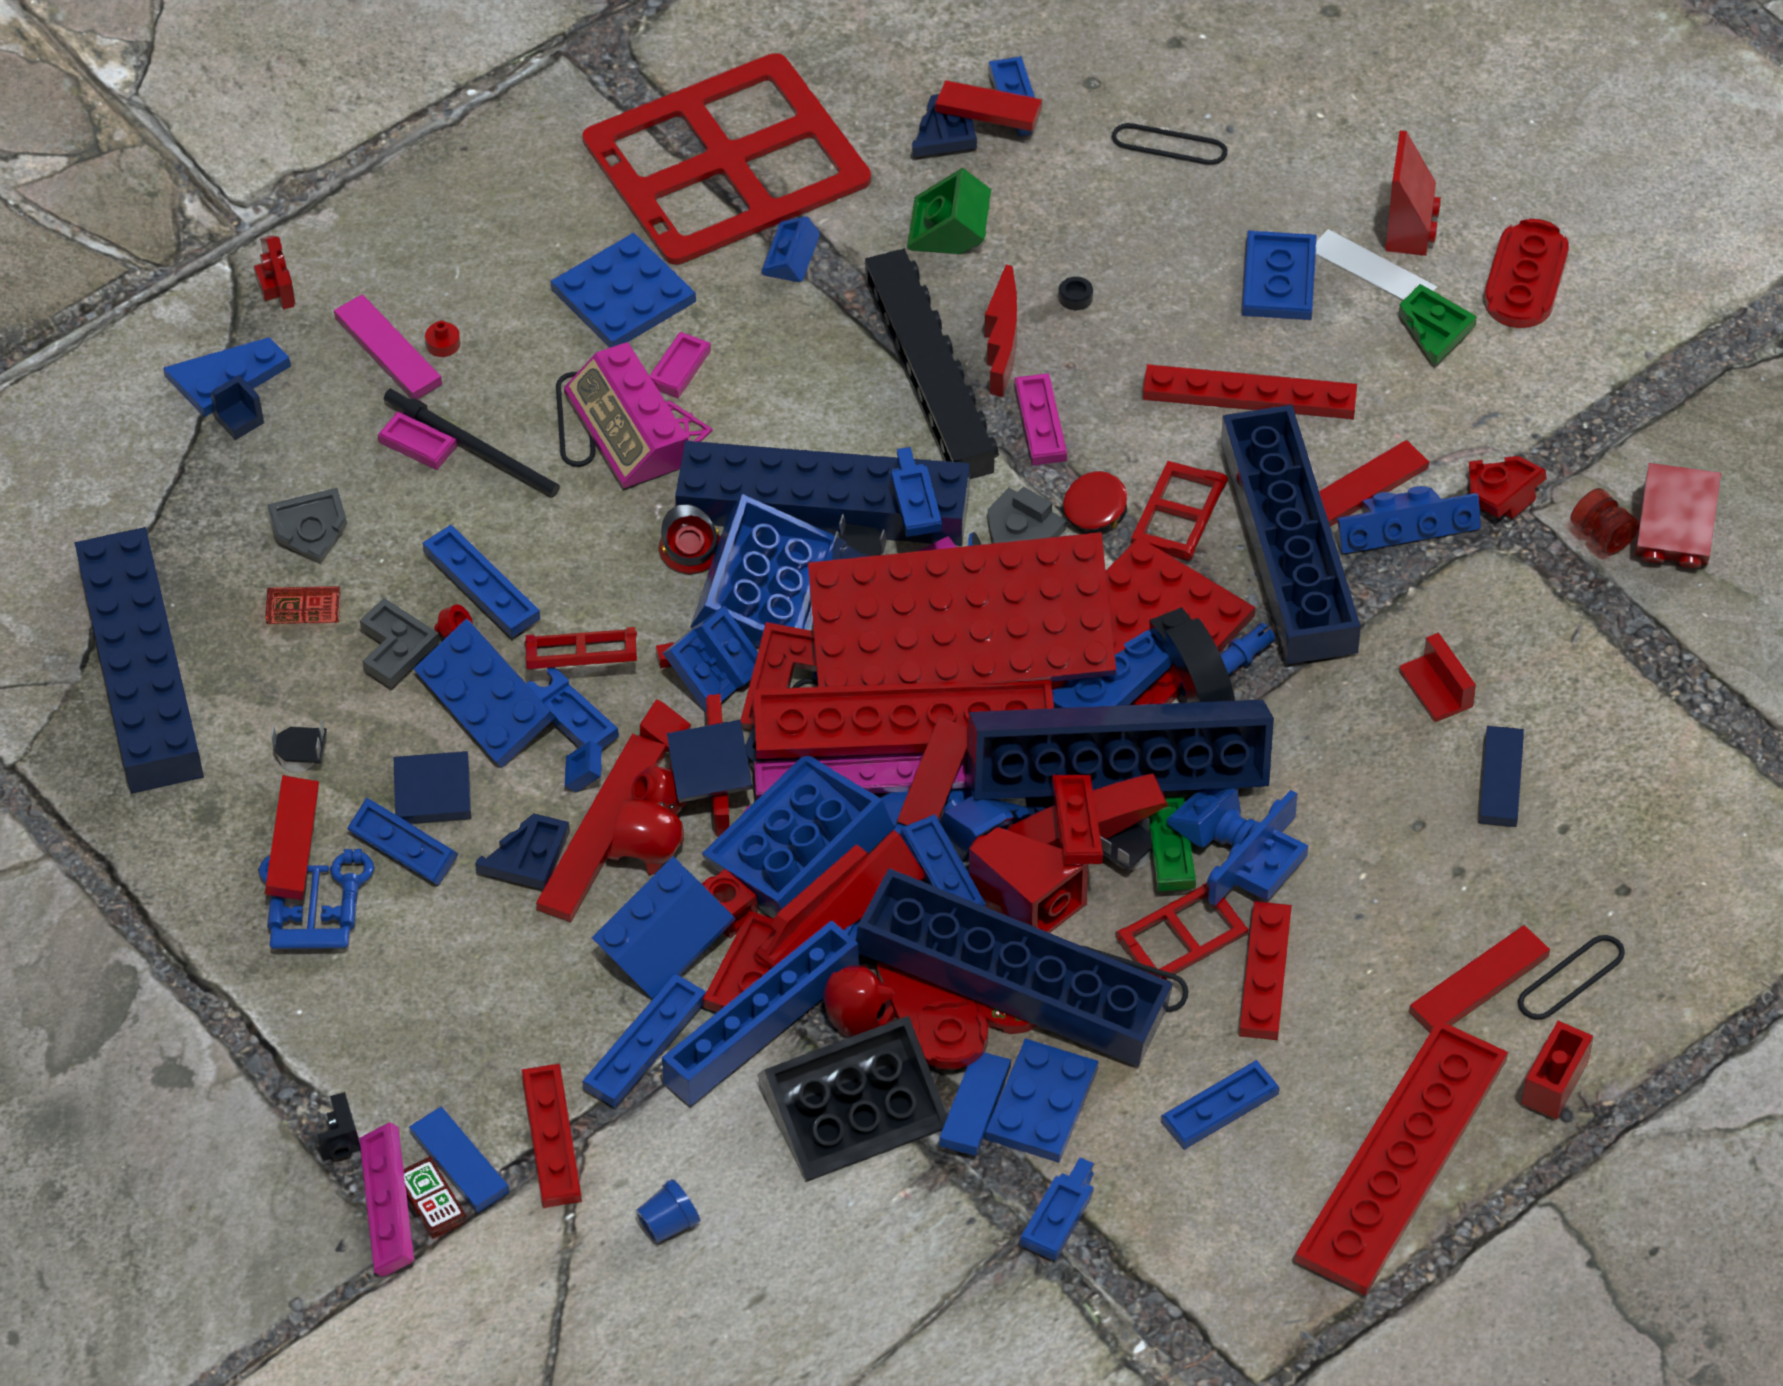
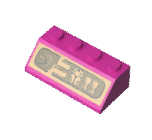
M626 342L596 352L565 385L564 393L621 486L626 488L680 469L685 441H688V437L630 344Z

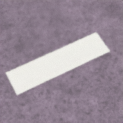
M1329 229L1316 241L1317 255L1402 300L1419 284L1432 291L1437 288V286Z

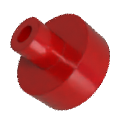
M443 320L429 326L425 331L427 351L436 357H448L455 354L461 344L458 328L454 324Z
M456 604L440 611L438 623L435 624L434 629L439 633V637L446 638L466 618L472 624L473 621L469 612L463 606Z

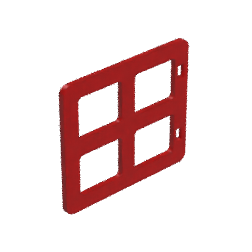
M779 53L765 55L587 127L582 134L583 144L662 257L668 263L675 265L685 263L775 226L780 222L787 221L868 187L871 183V171L789 60ZM763 81H770L796 114L791 118L737 140H731L720 128L705 105ZM682 117L706 152L648 176H639L615 141L671 118ZM805 138H813L839 173L780 198H772L747 165V162ZM614 154L619 163L611 167L605 157ZM714 175H724L749 210L692 234L681 235L656 200ZM662 222L668 231L659 235L653 225Z

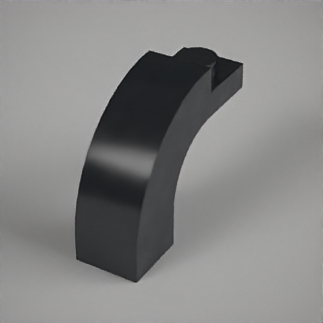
M1181 607L1149 620L1150 632L1169 654L1180 674L1187 703L1235 701L1231 681L1222 657L1211 635L1199 618L1192 620Z

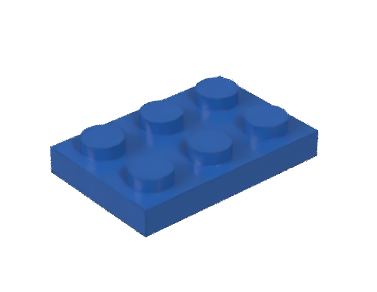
M1025 1039L985 1131V1140L1060 1163L1097 1074L1099 1061Z

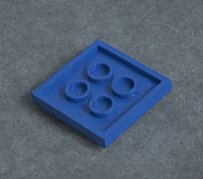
M634 232L550 281L551 290L609 348L631 341L696 302V292Z

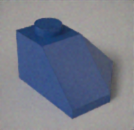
M973 796L963 800L962 797H958L943 807L944 813L939 821L961 861L969 858V848L979 836L987 835L997 827L1008 830V827L1028 818L1031 813L1027 807L996 799L974 800Z

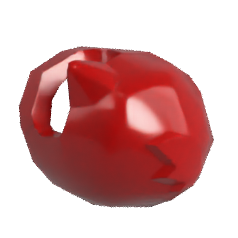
M643 799L625 800L616 822L612 845L607 851L606 859L619 862L623 856L639 858L646 863L649 876L656 873L664 863L674 856L678 847L684 843V829L681 820L675 813L658 803Z
M859 965L847 966L838 972H833L829 977L822 996L824 1006L831 1024L846 1038L890 1023L895 1019L890 998L896 991L883 984L880 978L867 967ZM882 1004H884V1015L877 1020V1013Z

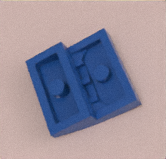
M722 606L682 636L663 654L704 711L707 712L706 697L708 695L721 694L722 702L736 688L745 685L751 679L758 651L726 607Z

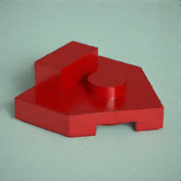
M271 235L260 238L263 254H260L262 264L254 265V271L264 300L268 301L279 298L283 310L295 307L293 284L289 269L286 267L280 237Z
M1520 456L1504 457L1505 462L1483 464V460L1468 462L1471 494H1478L1479 508L1498 518L1504 514L1513 519L1536 500L1535 488L1547 479L1546 469Z

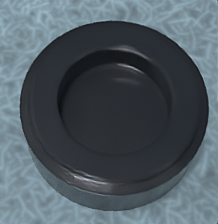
M1077 276L1063 280L1059 285L1058 298L1060 304L1069 310L1075 311L1083 310L1090 306L1093 301V286L1090 281Z

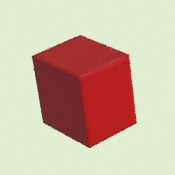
M674 642L656 645V656L660 669L672 666L663 652L672 646Z

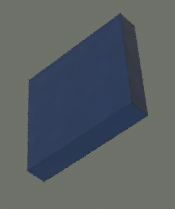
M468 751L393 757L395 815L410 824L472 819Z

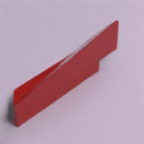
M893 830L869 855L857 844L776 914L771 923L776 933L756 949L755 955L773 968L831 920L842 930L859 921L863 917L888 868L921 881L924 878V872L900 834Z

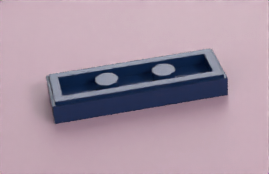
M1487 726L1479 823L1517 827L1524 729Z

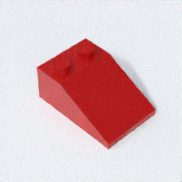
M1403 130L1399 132L1385 251L1427 256L1428 242L1435 243L1438 222L1431 221L1432 217L1439 218L1441 197L1435 196L1436 181L1408 132Z

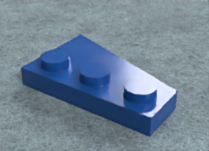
M270 337L163 367V370L169 382L205 418L214 412L211 392L238 375L254 389L291 367L290 357Z

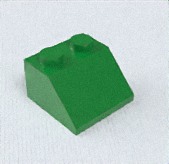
M962 167L915 196L907 248L911 251L960 255L970 248L980 245L986 236V224L990 210L989 204L992 189Z

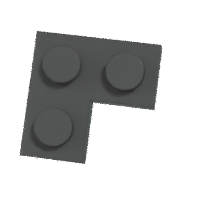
M385 598L359 620L361 630L381 642L362 661L364 671L391 688L440 642L438 632Z

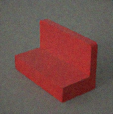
M1439 632L1426 637L1424 656L1400 665L1399 673L1434 722H1438L1472 708L1476 684Z

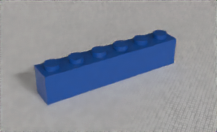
M831 920L662 1056L664 1083L689 1106L694 1104L823 999L824 989L833 972H838L847 966L859 965L858 942Z

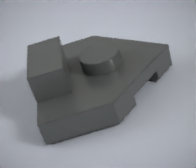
M1024 486L1018 492L1008 487L988 509V522L993 543L1059 537L1067 528V520L1052 512V502Z
M338 488L267 505L277 542L319 564L323 562L347 525Z

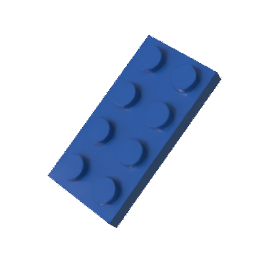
M467 618L413 668L501 767L506 765L556 717Z

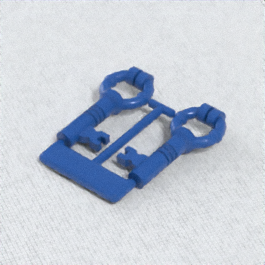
M344 849V853L334 859L330 868L328 865L307 866L306 873L313 872L307 929H282L283 922L288 920L302 922L303 906L289 908L284 906V897L270 895L267 928L271 930L270 947L272 949L348 947L350 930L355 926L358 889L361 887V884L369 880L375 869L371 858L363 853L362 849H354V851L352 849ZM270 855L264 858L258 868L259 875L265 883ZM354 861V864H364V871L360 875L354 873L342 875L340 872L343 863L353 864ZM330 869L334 880L343 888L341 906L333 908L322 906L321 921L335 919L340 921V928L314 929L320 872H328Z

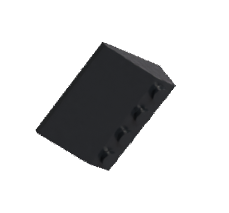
M909 1015L769 1067L757 1074L770 1110L805 1181L941 1130L948 1117Z

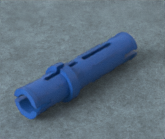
M1265 623L1258 624L1256 628L1241 639L1235 638L1228 645V649L1220 654L1228 675L1240 666H1248L1253 662V657L1275 642V635L1271 629L1265 633L1263 632L1268 625ZM1183 682L1179 684L1180 692L1184 697L1186 693Z

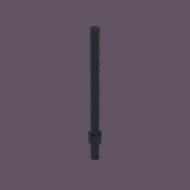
M392 388L386 391L384 401L402 410L404 415L455 438L457 443L549 496L554 497L560 489L559 484L428 410L427 404L416 398L409 399Z

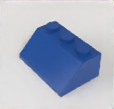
M672 856L605 923L592 939L653 999L675 973L680 976L736 918Z

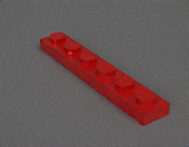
M1147 364L1143 389V400L1246 410H1261L1293 405L1295 414L1353 420L1357 395V384L1150 364Z

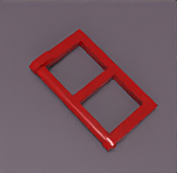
M1167 461L1131 537V544L1140 537L1166 554H1170L1171 557L1186 561L1191 560L1220 494L1228 482V477L1220 472L1208 469L1202 470ZM1172 476L1212 486L1202 509L1162 499ZM1156 510L1196 521L1186 544L1146 534Z
M626 627V629L545 636L526 635L524 641L526 645L527 669L637 661V631L635 627ZM625 640L626 650L586 653V643ZM576 644V654L537 657V647Z
M1206 882L1201 887L1135 923L1119 929L1115 932V936L1135 962L1157 968L1133 936L1165 920L1189 951V953L1160 968V970L1177 974L1246 936L1249 929L1223 897L1216 906H1213L1231 930L1201 946L1197 943L1175 913L1205 897L1208 899L1209 887ZM1150 973V974L1155 975V976H1157V977H1160V978H1162V979H1165V980L1168 979V978H1166V977H1163V976H1160V975H1157V974Z

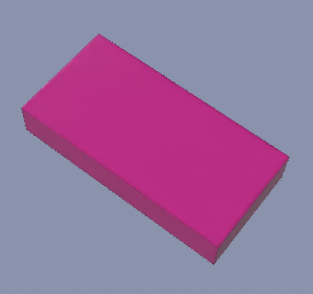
M679 332L649 375L658 391L679 399L711 352V343Z
M398 411L377 434L379 443L435 470H438L457 448L455 438Z

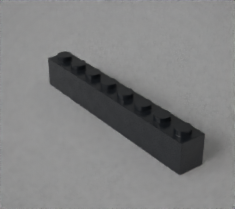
M905 248L865 258L867 286L943 460L947 462L970 463V479L994 473V458L999 457L996 440L993 436L988 437L987 423L984 413L982 411L977 412L975 408L976 399L971 385L966 386L963 381L964 371L960 360H954L952 356L953 346L949 335L943 336L939 312L937 310L932 311L930 293L927 286H921L919 282L920 273L916 261H910Z

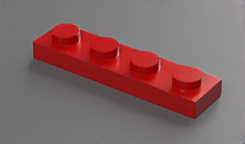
M1254 901L1239 1037L1278 1041L1292 905Z

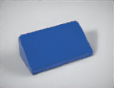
M808 216L779 223L761 271L764 276L794 282L803 281L820 236L819 230Z
M1235 788L1198 790L1167 819V824L1194 844L1205 847L1214 839L1216 828L1229 809L1234 808L1241 813L1238 790Z

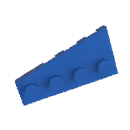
M1149 629L1124 644L1125 649L1115 654L1117 675L1065 680L1064 685L1052 690L1054 708L1129 705L1169 669L1174 662Z

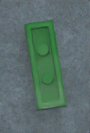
M1184 797L1167 798V807L1147 817L1150 819L1149 832H1151L1157 890L1196 889L1190 840L1167 824V819L1185 803Z

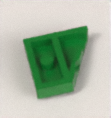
M1419 284L1399 304V315L1435 365L1476 326L1477 316L1422 284Z

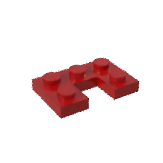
M766 622L740 719L742 728L752 730L755 724L753 689L789 688L794 668L817 672L814 631Z

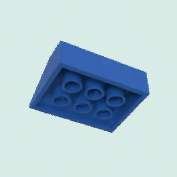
M742 494L727 516L690 627L694 628L720 607L725 606L753 646L760 647L766 622L811 630L813 617L808 563L832 560L835 535Z
M805 756L801 757L702 855L719 872L726 868L757 896V906L774 919L780 910L856 844L869 853L894 829V825L882 799L813 757Z

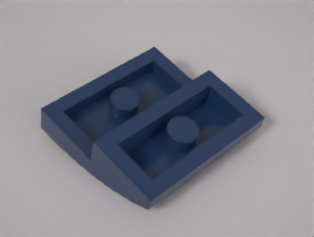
M741 720L667 733L679 803L753 789Z

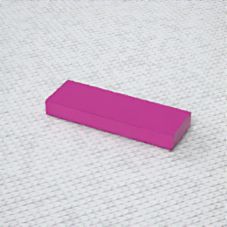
M1049 373L1014 377L1015 391L1032 466L1067 461V450Z

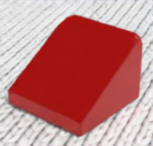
M656 699L640 723V736L665 744L666 751L670 752L667 733L690 729L691 724L665 703Z

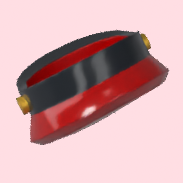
M1094 471L1086 473L1076 479L1066 491L1063 501L1065 514L1076 530L1084 534L1098 532L1103 534L1111 529H1115L1118 523L1124 519L1127 512V490L1125 485L1118 477L1109 472Z
M683 504L669 510L662 522V537L658 548L661 558L669 567L678 572L690 574L708 569L711 566L720 540L718 529L714 527L709 516L696 506Z

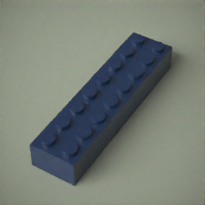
M1293 405L1223 415L1221 445L1286 664L1358 653L1361 625Z
M685 441L675 499L676 506L689 504L700 508L709 516L714 526L724 527L727 516L741 495L744 494L832 535H836L837 531L840 533L839 523L842 514H844L845 523L874 527L881 533L884 529L886 540L933 544L949 536L956 546H962L970 493V463L914 459L915 465L923 464L928 468L942 520V531L906 537L891 481V469L898 468L897 457Z
M146 527L74 542L130 793L133 794L204 778Z
M1264 700L969 712L966 782L974 800L1053 796V775H1090L1093 790L1152 773L1155 775L1162 791L1267 787L1270 782L1274 717Z
M888 868L857 926L856 941L858 942L859 953L1137 1067L1140 1066L1165 1015L1173 986L1172 982L890 868Z

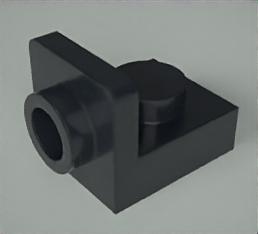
M345 1092L330 1096L333 1111L326 1113L330 1131L317 1135L320 1152L324 1161L333 1158L342 1159L351 1153L361 1151L357 1130Z

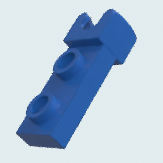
M555 667L547 668V674L551 677L549 686L540 687L533 681L526 683L556 716L551 722L579 747L591 740L602 746L603 749L619 737L618 728L577 690L569 685V679Z

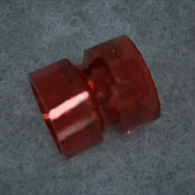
M1603 488L1594 489L1579 500L1570 517L1572 524L1585 536L1591 537L1592 543L1608 556L1622 551L1633 540L1639 529L1638 520L1624 507H1619L1618 502Z

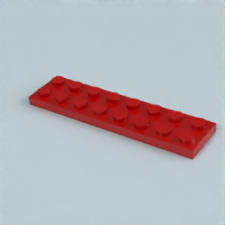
M1051 679L989 684L956 681L753 689L756 759L921 753L925 751L938 716L968 728L969 712L1054 708Z
M1438 1020L1297 1249L1294 1262L1366 1296L1505 1065L1508 1051Z

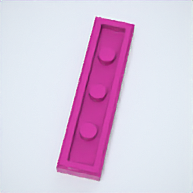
M363 294L334 310L335 319L411 399H418L442 385V378L438 372Z
M391 1122L359 1138L374 1273L382 1277L414 1262L399 1127Z

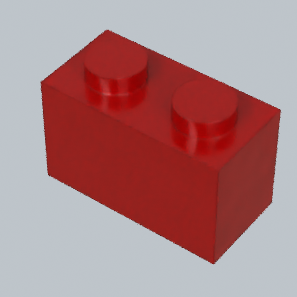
M1558 1020L1525 1079L1521 1104L1558 1119L1589 1062L1594 1035Z

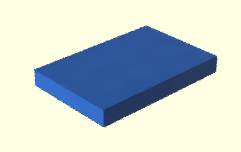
M1248 230L1242 316L1312 320L1317 235Z

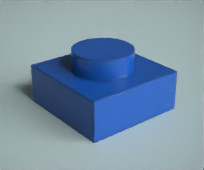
M590 740L566 756L565 787L577 792L601 777L602 746Z

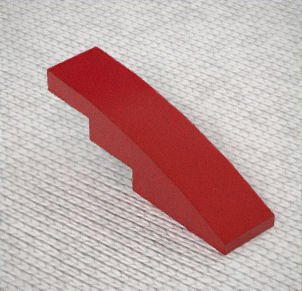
M1007 264L985 312V337L989 338L987 342V366L992 367L990 370V394L1004 397L1012 373L1017 345V289L1013 266Z
M1153 773L1093 790L1100 837L1104 839L1168 806ZM1055 805L1007 828L1008 831L1061 848Z

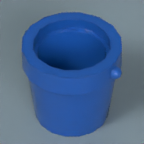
M674 1179L668 1180L663 1184L657 1193L635 1211L644 1229L656 1243L686 1228H693L701 1221L691 1200Z

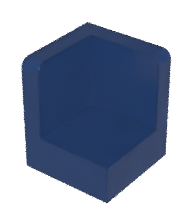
M240 375L211 392L215 420L234 440L264 424L260 397Z

